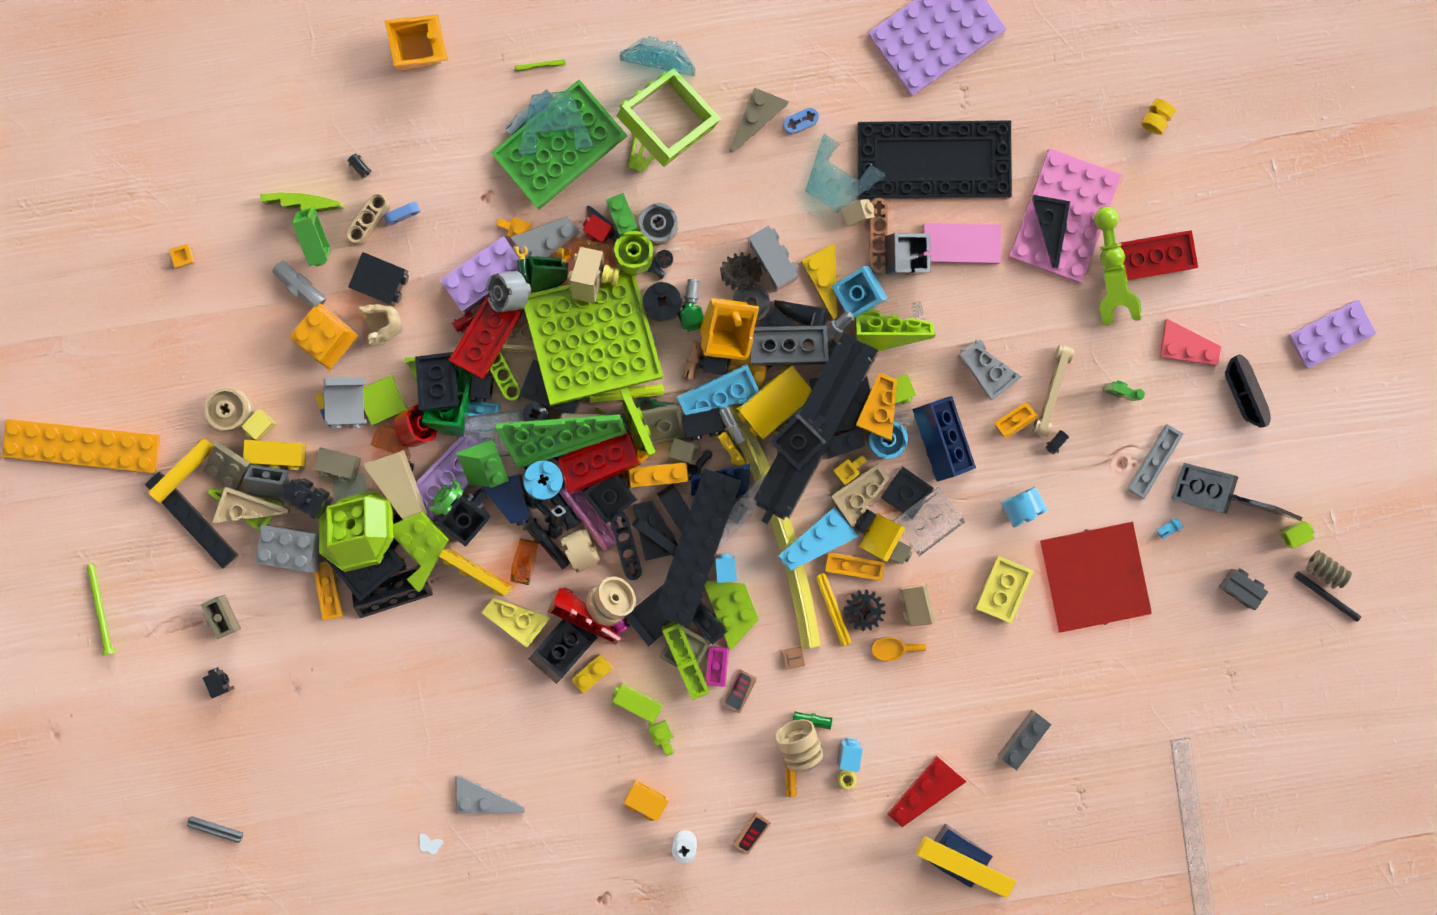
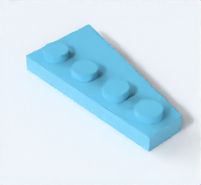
M834 507L777 557L791 571L859 537V535Z

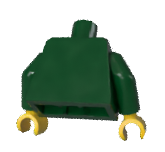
M522 245L523 250L519 253L518 246H514L513 251L519 256V260H517L518 272L524 277L526 283L530 285L531 293L559 287L567 280L569 265L567 260L572 256L570 250L566 249L564 255V249L559 248L557 250L559 258L527 256V259H525V255L528 253L527 247Z

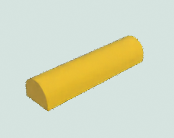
M203 438L148 494L161 503L210 455L213 445L206 438Z

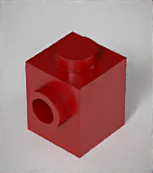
M594 214L591 217L588 216L583 223V231L587 233L585 237L594 243L597 240L604 245L614 230L611 225Z

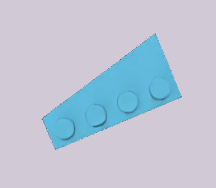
M745 364L677 396V399L685 415L714 408L728 407V405L746 403L759 389L748 365Z

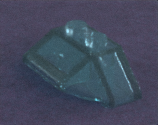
M648 36V38L642 37L619 54L620 61L667 71L674 68L678 73L695 76L696 73L694 65L681 45H677L678 43L672 40L663 42L653 36Z

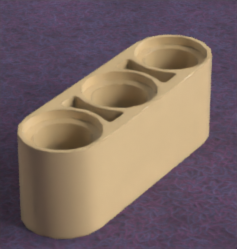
M372 195L347 231V237L351 242L357 245L365 244L383 216L387 213L390 203L383 195ZM383 199V206L376 208V201ZM372 215V222L365 224V217ZM361 231V238L355 240L354 233Z

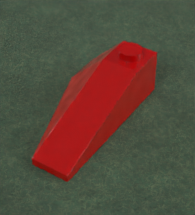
M559 587L547 612L615 645L620 641L621 637L609 626L601 625L592 619L587 611L586 604L578 596L574 595L572 590Z

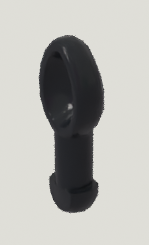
M710 450L703 452L696 465L690 464L687 467L688 481L692 479L693 475L700 474L703 465L712 458L713 454Z

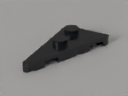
M1033 195L1032 201L1052 268L1057 269L1059 268L1070 201Z

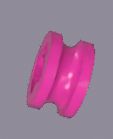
M623 618L611 626V628H614L618 634L629 628L630 624H627V619Z

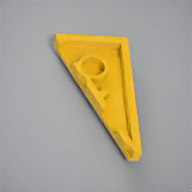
M833 243L801 261L825 307L828 309L832 320L838 317L837 295L832 288L836 284L835 244Z

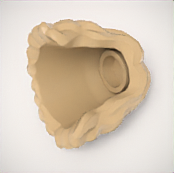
M379 304L359 307L369 327L368 344L370 347L384 345L385 342L390 341L401 332V318L398 311L393 307Z

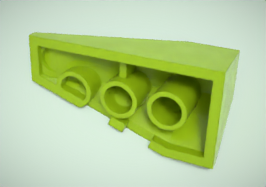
M869 310L855 317V338L878 351L935 338L933 322L915 318L905 320L898 318L896 314H891V316L880 314L881 311Z

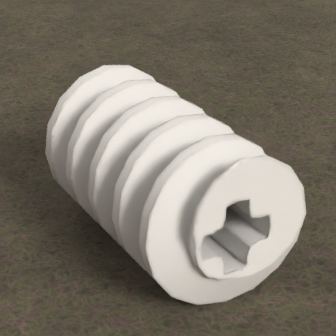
M680 831L673 839L672 854L680 863L691 862L696 855L697 839L692 832Z

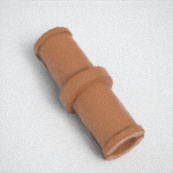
M693 341L689 357H686L687 363L682 375L684 379L694 380L693 378L697 366L700 365V357L703 351L701 342Z

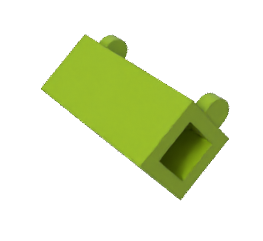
M622 683L621 687L617 685L612 694L615 697L611 704L612 707H615L617 704L649 721L648 726L650 727L654 724L663 707V703L625 683Z

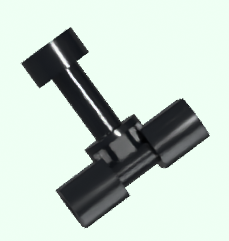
M530 496L527 504L532 509L537 508L545 516L544 521L550 523L548 535L553 539L561 536L564 527L562 521L565 520L566 515L564 507L557 505L550 511L542 503L543 500H537Z

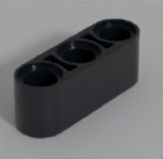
M672 483L659 491L657 495L682 534L690 509Z

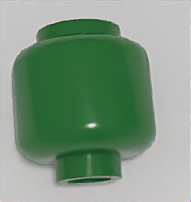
M693 302L682 305L683 309L678 313L681 328L687 329V332L700 329L704 319L701 306H694Z

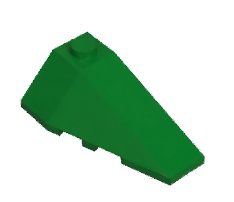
M456 366L459 408L424 412L422 424L444 435L464 437L471 401L472 374Z

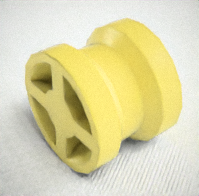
M605 264L601 283L609 282L613 286H617L620 267L612 268L610 265Z

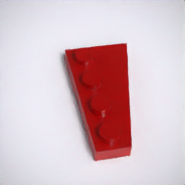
M936 756L887 814L901 827H904L967 781Z

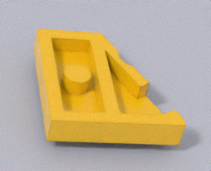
M728 431L717 436L724 450H727L730 454L729 458L734 466L747 464L738 446L734 445Z

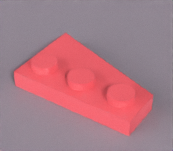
M1165 319L1159 357L1214 366L1219 364L1221 346L1169 319Z

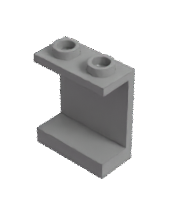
M365 377L323 379L325 425H330V429L342 428V425L350 424V428H362L361 424L367 423V420H364L363 400Z

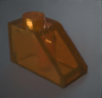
M386 421L385 424H378L370 445L392 454L404 450L407 459H410L409 449L407 446L400 444L395 433L394 424Z
M520 538L511 566L510 582L530 584L539 543Z

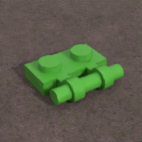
M1119 380L1105 384L1103 389L1106 393L1130 401H1139L1145 396L1142 389L1132 390L1127 387V383Z

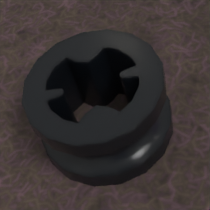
M661 250L656 256V261L660 267L668 268L673 263V255L668 250ZM662 254L670 256L667 264L659 261V258H662Z

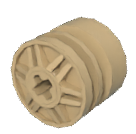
M804 719L795 720L785 724L777 731L775 738L786 766L790 770H806L819 763L823 758L824 751L813 722Z

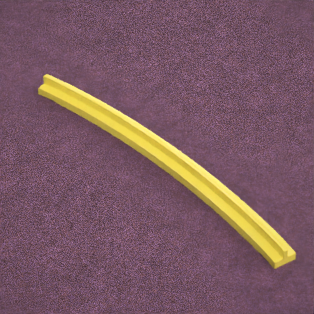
M740 404L728 405L735 421L739 422L738 426L745 438L743 442L739 443V447L747 464H750V471L759 490L770 466L757 437L755 438L749 432L748 428L750 426L747 422L742 423L736 415L738 411L735 408L740 406ZM773 514L770 522L780 553H782L797 539L790 519L785 518L782 520ZM804 564L791 571L784 565L794 604L801 648L811 649L821 646Z

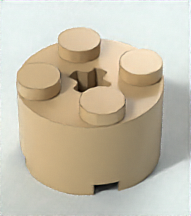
M580 529L561 538L562 546H566L565 553L573 569H576V573L590 568L600 561L596 546H591V537L587 529Z

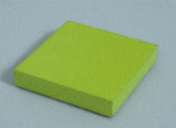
M392 375L363 387L364 410L371 426L392 418L407 409Z

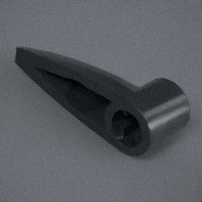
M774 300V305L783 314L799 323L808 326L826 325L828 309Z

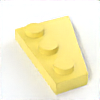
M493 598L482 612L483 615L526 648L529 647L551 618Z

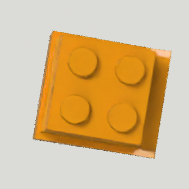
M438 14L384 20L393 64L397 70L405 72L442 64L441 61H448Z
M710 298L700 327L702 336L701 348L704 355L748 361L759 307L748 305L747 302Z
M319 303L318 306L312 308L289 337L328 371H331L359 335L325 305Z

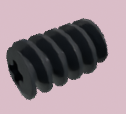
M533 402L525 406L522 416L524 421L547 420L548 412L542 404ZM533 410L540 412L537 420L530 417L533 414Z

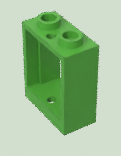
M315 206L297 211L292 225L308 265L322 266L328 261L331 247Z

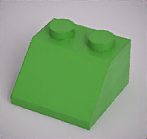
M493 439L457 452L468 484L492 488L509 481Z

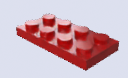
M1192 230L1120 242L1122 246L1119 247L1122 248L1125 254V260L1122 265H1125L1127 281L1199 268Z
M490 295L486 296L449 359V362L482 380H484L522 315L518 310L496 312L489 304L488 297Z
M628 429L626 434L581 448L558 458L569 494L641 465Z

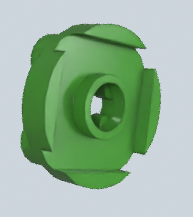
M450 480L449 482L452 484L449 486L444 485L433 498L434 506H430V510L436 515L441 513L446 515L451 510L453 501L459 499L463 494L461 484L456 480Z

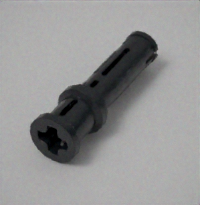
M547 477L542 478L538 482L545 486L548 479ZM559 492L550 498L554 506L561 505L566 510L563 522L567 526V531L581 523V520L577 519L572 508L567 505Z
M536 517L523 528L524 531L527 530L534 538L533 541L535 543H539L562 570L570 564L569 559L550 539L548 531L544 530L537 523Z

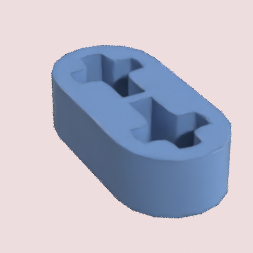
M807 108L787 117L784 122V130L788 134L793 135L816 125L819 118L818 112L814 108ZM807 113L815 115L813 122H810V120L803 121L802 119L807 117ZM791 120L793 123L800 121V123L796 125V129L794 130L792 127H787L789 125V121Z
M412 202L386 213L383 217L387 226H390L418 214L420 209L417 202Z

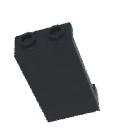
M663 585L638 604L625 617L648 646L663 635L662 626L672 622L653 615ZM700 598V600H699L698 605H700V604L703 603V601L701 600V598Z

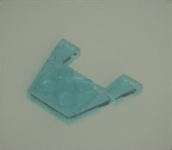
M571 91L532 95L526 118L527 123L523 131L521 147H519L518 151L520 156L537 154L536 134L574 130L575 147L577 150L594 148L592 139Z
M824 133L805 191L838 213L842 207L849 205L860 194L869 190L879 180L881 181L885 174L872 165L868 167L859 181L828 161L839 146V143Z

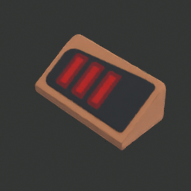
M740 669L723 704L740 713L757 681V677Z
M755 812L735 838L733 845L749 854L771 823Z

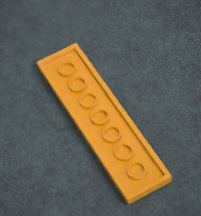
M6 419L2 457L157 473L160 435Z

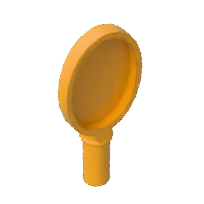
M887 636L877 639L872 644L871 650L873 655L879 660L894 661L901 658L905 652L926 651V644H904L898 638Z

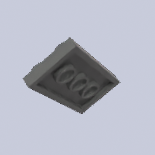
M827 326L755 327L750 352L751 366L826 364L829 359ZM767 342H771L775 345V348L768 350L764 345ZM791 342L794 344V348L788 350L784 347V343ZM811 342L814 347L812 349H806L804 348L803 343Z

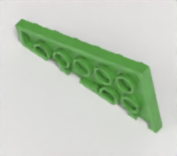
M620 415L496 424V430L518 469L530 466L537 461H545L627 433L626 426Z

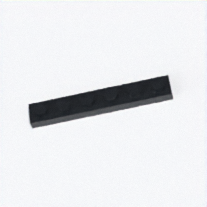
M158 472L145 486L151 490L165 475L162 472ZM177 488L161 502L222 569L226 568L239 556Z

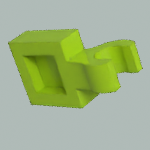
M666 720L649 727L648 730L655 745L662 744L666 756L673 754L674 750L669 741L673 738V734Z

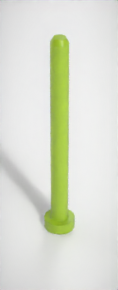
M89 564L87 565V572L104 648L101 654L116 653L115 648H112L95 566Z

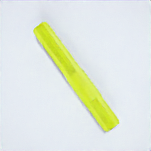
M663 384L628 388L632 398L660 396L665 393ZM620 389L589 397L591 403L623 399Z

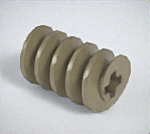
M1317 550L1311 556L1306 567L1307 571H1310L1312 568L1314 569L1312 572L1314 576L1320 573L1319 580L1326 577L1325 584L1333 582L1331 585L1332 589H1335L1337 586L1343 588L1352 576L1351 571L1346 570L1344 566H1340L1338 562H1333L1331 557H1327L1320 550Z

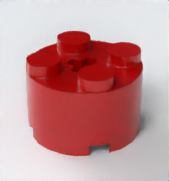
M419 404L400 412L393 420L395 433L400 444L403 446L418 447L434 440L437 436L436 430L422 424L424 412L420 413Z

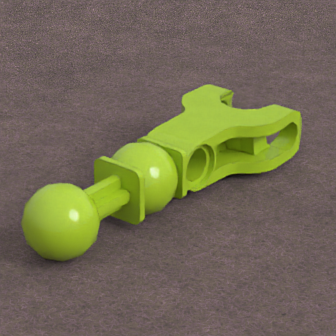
M1102 207L1094 215V223L1098 229L1102 230L1105 245L1100 247V250L1103 249L1100 254V260L1105 267L1104 277L1107 295L1100 304L1101 318L1105 326L1113 323L1114 309L1119 305L1129 309L1133 320L1139 321L1142 319L1141 300L1129 290L1125 265H1122L1125 260L1124 251L1119 247L1122 245L1121 243L1116 244L1114 228L1119 222V216L1112 207Z

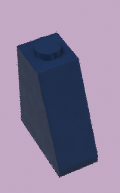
M521 474L508 477V482L492 488L481 486L511 524L516 523L517 526L528 524L527 520L532 519Z

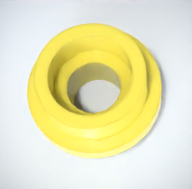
M843 770L837 778L839 786L843 789H851L857 782L855 773L849 770ZM845 776L851 778L849 782L843 781Z

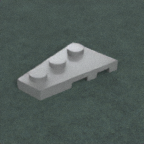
M566 216L519 235L511 236V239L521 251L523 250L522 245L527 247L528 253L525 255L526 257H549L577 235L579 230Z
M976 343L971 344L959 354L990 400L997 398L1022 377Z

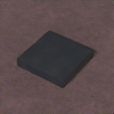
M902 466L880 498L910 519H913L934 488Z

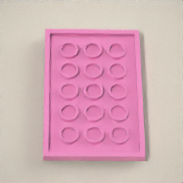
M1049 148L1009 257L1082 283L1101 232L1094 223V215L1100 208L1110 207L1122 174ZM1033 195L1070 201L1059 268L1057 269L1052 268L1033 205Z

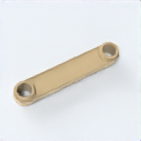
M1058 345L1054 359L1057 362L1040 419L1035 420L1032 430L1036 435L1048 437L1051 432L1052 422H1050L1067 363H1071L1074 355V349L1069 346Z

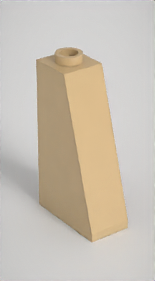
M404 450L364 464L366 471L402 519L422 511L428 515Z

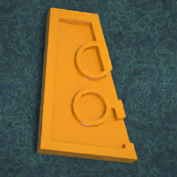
M879 372L857 421V427L892 441L897 379Z

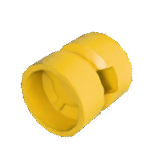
M1155 98L1149 107L1150 113H1146L1140 123L1149 132L1162 135L1168 126L1167 121H1170L1176 113V108L1167 101Z

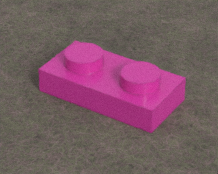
M709 646L705 680L707 685L726 686L730 648Z

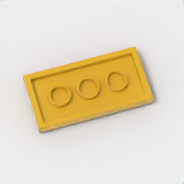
M451 548L443 549L439 555L443 559L442 562L450 567L456 566L459 568V572L467 577L469 575L476 578L475 582L481 586H490L493 588L492 592L498 596L509 595L515 587Z

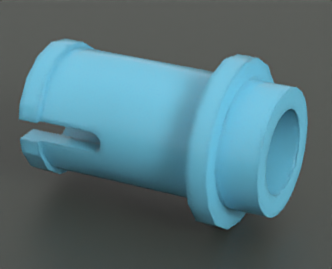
M1172 518L1169 523L1156 530L1164 540L1176 531L1180 532L1183 526L1178 518Z

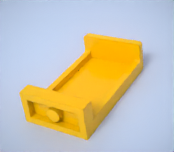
M792 365L783 366V371L741 407L737 406L735 408L738 411L737 417L742 423L747 422L750 426L748 430L755 438L758 436L764 439L802 407L812 390Z

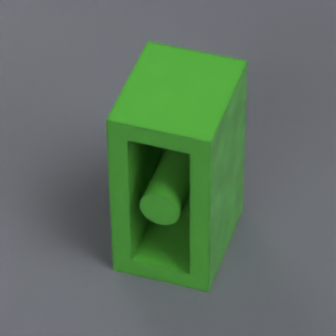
M624 193L606 199L620 237L625 232L638 231Z

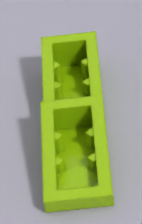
M675 622L663 625V634L692 701L709 694L710 691L682 625Z

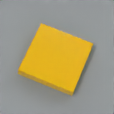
M876 513L877 516L869 526V532H866L859 547L887 562L905 527Z

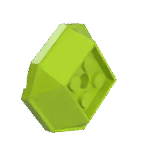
M374 490L341 498L334 504L327 506L325 512L319 517V553L344 572L380 564L384 557L383 554L393 541L392 504Z

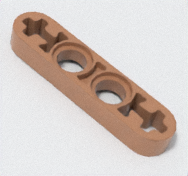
M882 198L874 199L872 205L876 206L877 202H880V205L884 206L880 210V216L884 215V218L876 217L870 219L869 266L877 274L884 272L886 269L885 236L888 235V205ZM874 208V216H877L876 208ZM881 221L884 224V229L879 232L874 230V222ZM876 240H880L884 244V248L880 251L875 250L873 247V243ZM873 253L878 255L884 253V257L880 256V263L884 264V266L880 267V270L877 269V266H873V263L877 262V256L873 257Z

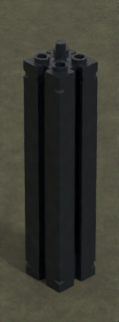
M845 332L842 333L839 342L836 344L799 413L806 422L809 419L813 422L820 415L826 420L819 429L822 431L820 436L827 444L799 472L778 452L754 497V500L757 502L756 505L766 511L761 520L763 523L768 525L773 514L782 520L785 518L790 519L794 509L878 354L877 349L858 341Z

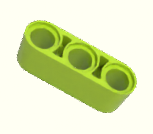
M500 352L498 354L499 361L491 366L490 371L504 397L510 401H517L521 398V387L504 355ZM506 370L508 378L502 381L499 378V374L501 371ZM511 387L517 389V395L513 398L508 395V390Z

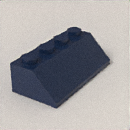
M952 396L912 409L937 482L956 477L976 468Z

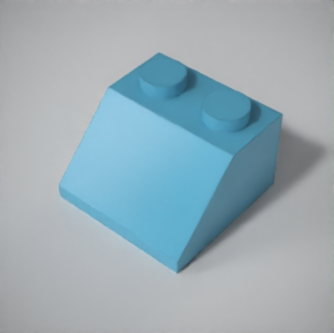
M863 266L832 286L844 310L852 313L854 318L888 300L870 266Z

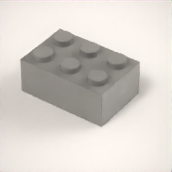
M768 225L748 237V243L776 291H779L797 280L799 270L794 262L790 263L788 259L789 252L784 245L780 246L778 242L779 235L774 228L771 229Z
M261 525L255 563L309 573L319 572L321 560L319 533L276 525Z

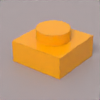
M189 244L169 249L174 268H181L195 263Z

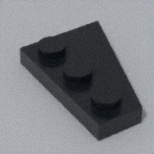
M652 500L633 504L635 519L636 517L640 518L672 543L678 545ZM639 532L645 561L671 555Z

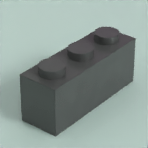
M1031 710L998 753V756L1017 771L1052 724Z

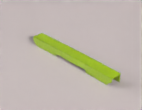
M565 59L516 65L515 70L524 71L545 66L566 65Z

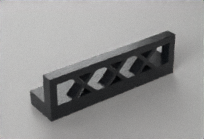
M418 569L390 577L362 601H359L352 593L353 608L360 618H364L432 596L433 591L428 583V579L423 589L418 592L407 580ZM397 582H404L400 587H394ZM385 587L382 593H375L379 588Z

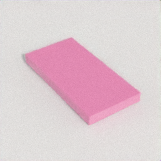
M924 223V234H930V251L923 253V256L930 255L931 262L1000 264L1001 225Z

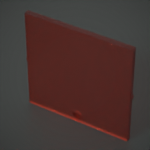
M1133 521L1092 530L1085 529L1083 532L1040 540L1059 633L1100 624L1107 625L1110 622L1152 614Z

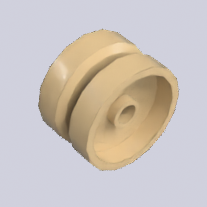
M222 388L209 395L205 401L204 412L208 422L216 429L235 431L242 429L241 426L253 415L254 407L250 397L243 391Z
M618 577L606 578L594 587L586 597L588 613L593 620L604 626L615 625L630 614L636 605L634 590L625 580Z

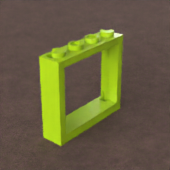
M674 68L668 73L664 71L657 81H650L645 86V90H638L630 101L627 99L623 101L616 115L663 167L712 131L720 121V117ZM667 83L703 121L700 126L670 149L659 140L632 110Z

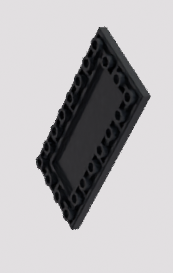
M1011 120L882 121L857 123L858 199L1012 197Z

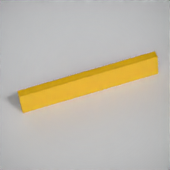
M926 836L923 837L915 852L917 856L1005 898H1008L1016 884L1013 878Z

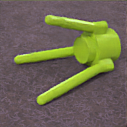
M634 136L627 160L629 162L627 167L641 173L643 169H647L654 156L651 154L645 162L646 158L642 156L645 149L643 145H641L638 154L635 153L634 155L637 138Z

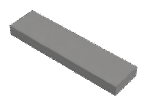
M1165 424L1128 485V491L1141 499H1145L1182 438V432L1169 424Z

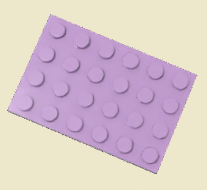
M914 0L872 29L868 35L909 94L913 96L1006 31V27L987 0Z

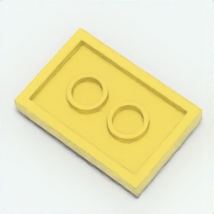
M997 555L975 608L1012 624L1034 570Z

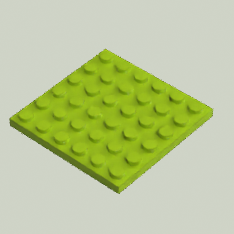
M620 272L617 286H613L609 282L601 283L595 304L572 299V291H569V285L528 295L524 310L550 406L663 379L662 369L635 275Z

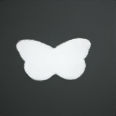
M419 835V848L423 852L429 851L430 854H436L438 848L444 843L441 839L431 841L427 835Z

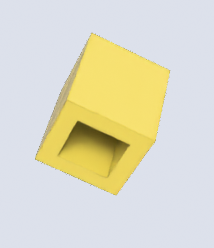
M256 410L241 427L246 430L244 433L251 440H261L273 428L276 422L263 410Z

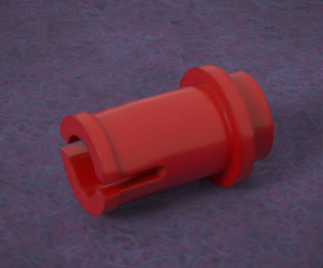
M471 311L457 320L454 319V322H452L457 333L463 332V329L472 322L473 318L467 320L474 316Z

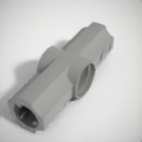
M284 260L276 264L272 273L287 285L286 288L297 298H301L310 308L318 306L319 303L324 305L326 298L312 286V283L301 273H297Z

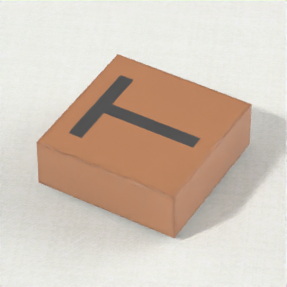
M801 646L782 650L786 670L805 666Z

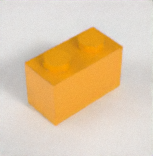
M635 780L624 800V804H626L627 809L633 812L639 811L643 813V817L647 820H656L658 822L669 801V797Z

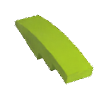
M285 192L260 194L262 203L266 205L281 203V207L285 209L301 207V210L315 206L317 212L344 208V205L339 201L316 195Z

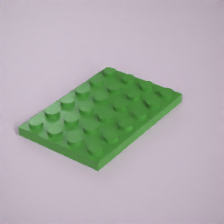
M577 80L491 152V154L536 208L540 210L623 141L627 134L580 80Z

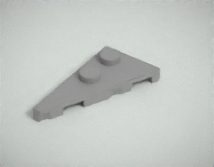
M457 775V814L525 812V807L519 803L510 801L502 797L501 794L488 788H483L480 784L473 783L463 778V776Z

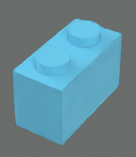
M720 553L719 557L715 559L717 583L737 581L735 556H731V553Z
M846 737V740L841 739L837 759L840 769L859 772L863 748L860 742H857V739Z

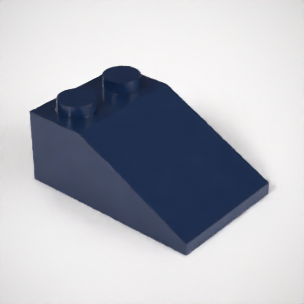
M944 824L934 841L986 866L993 858L991 854L947 824ZM930 862L932 865H934L944 873L950 875L951 877L962 882L970 888H972L975 884L974 882L966 878H963L943 867H940Z

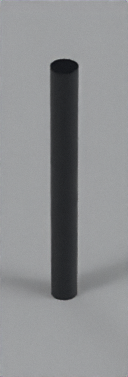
M1297 571L1294 578L1356 622L1361 619V615L1301 572Z

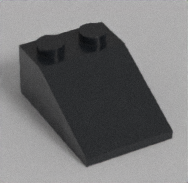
M562 620L528 659L557 684L598 637L570 622Z

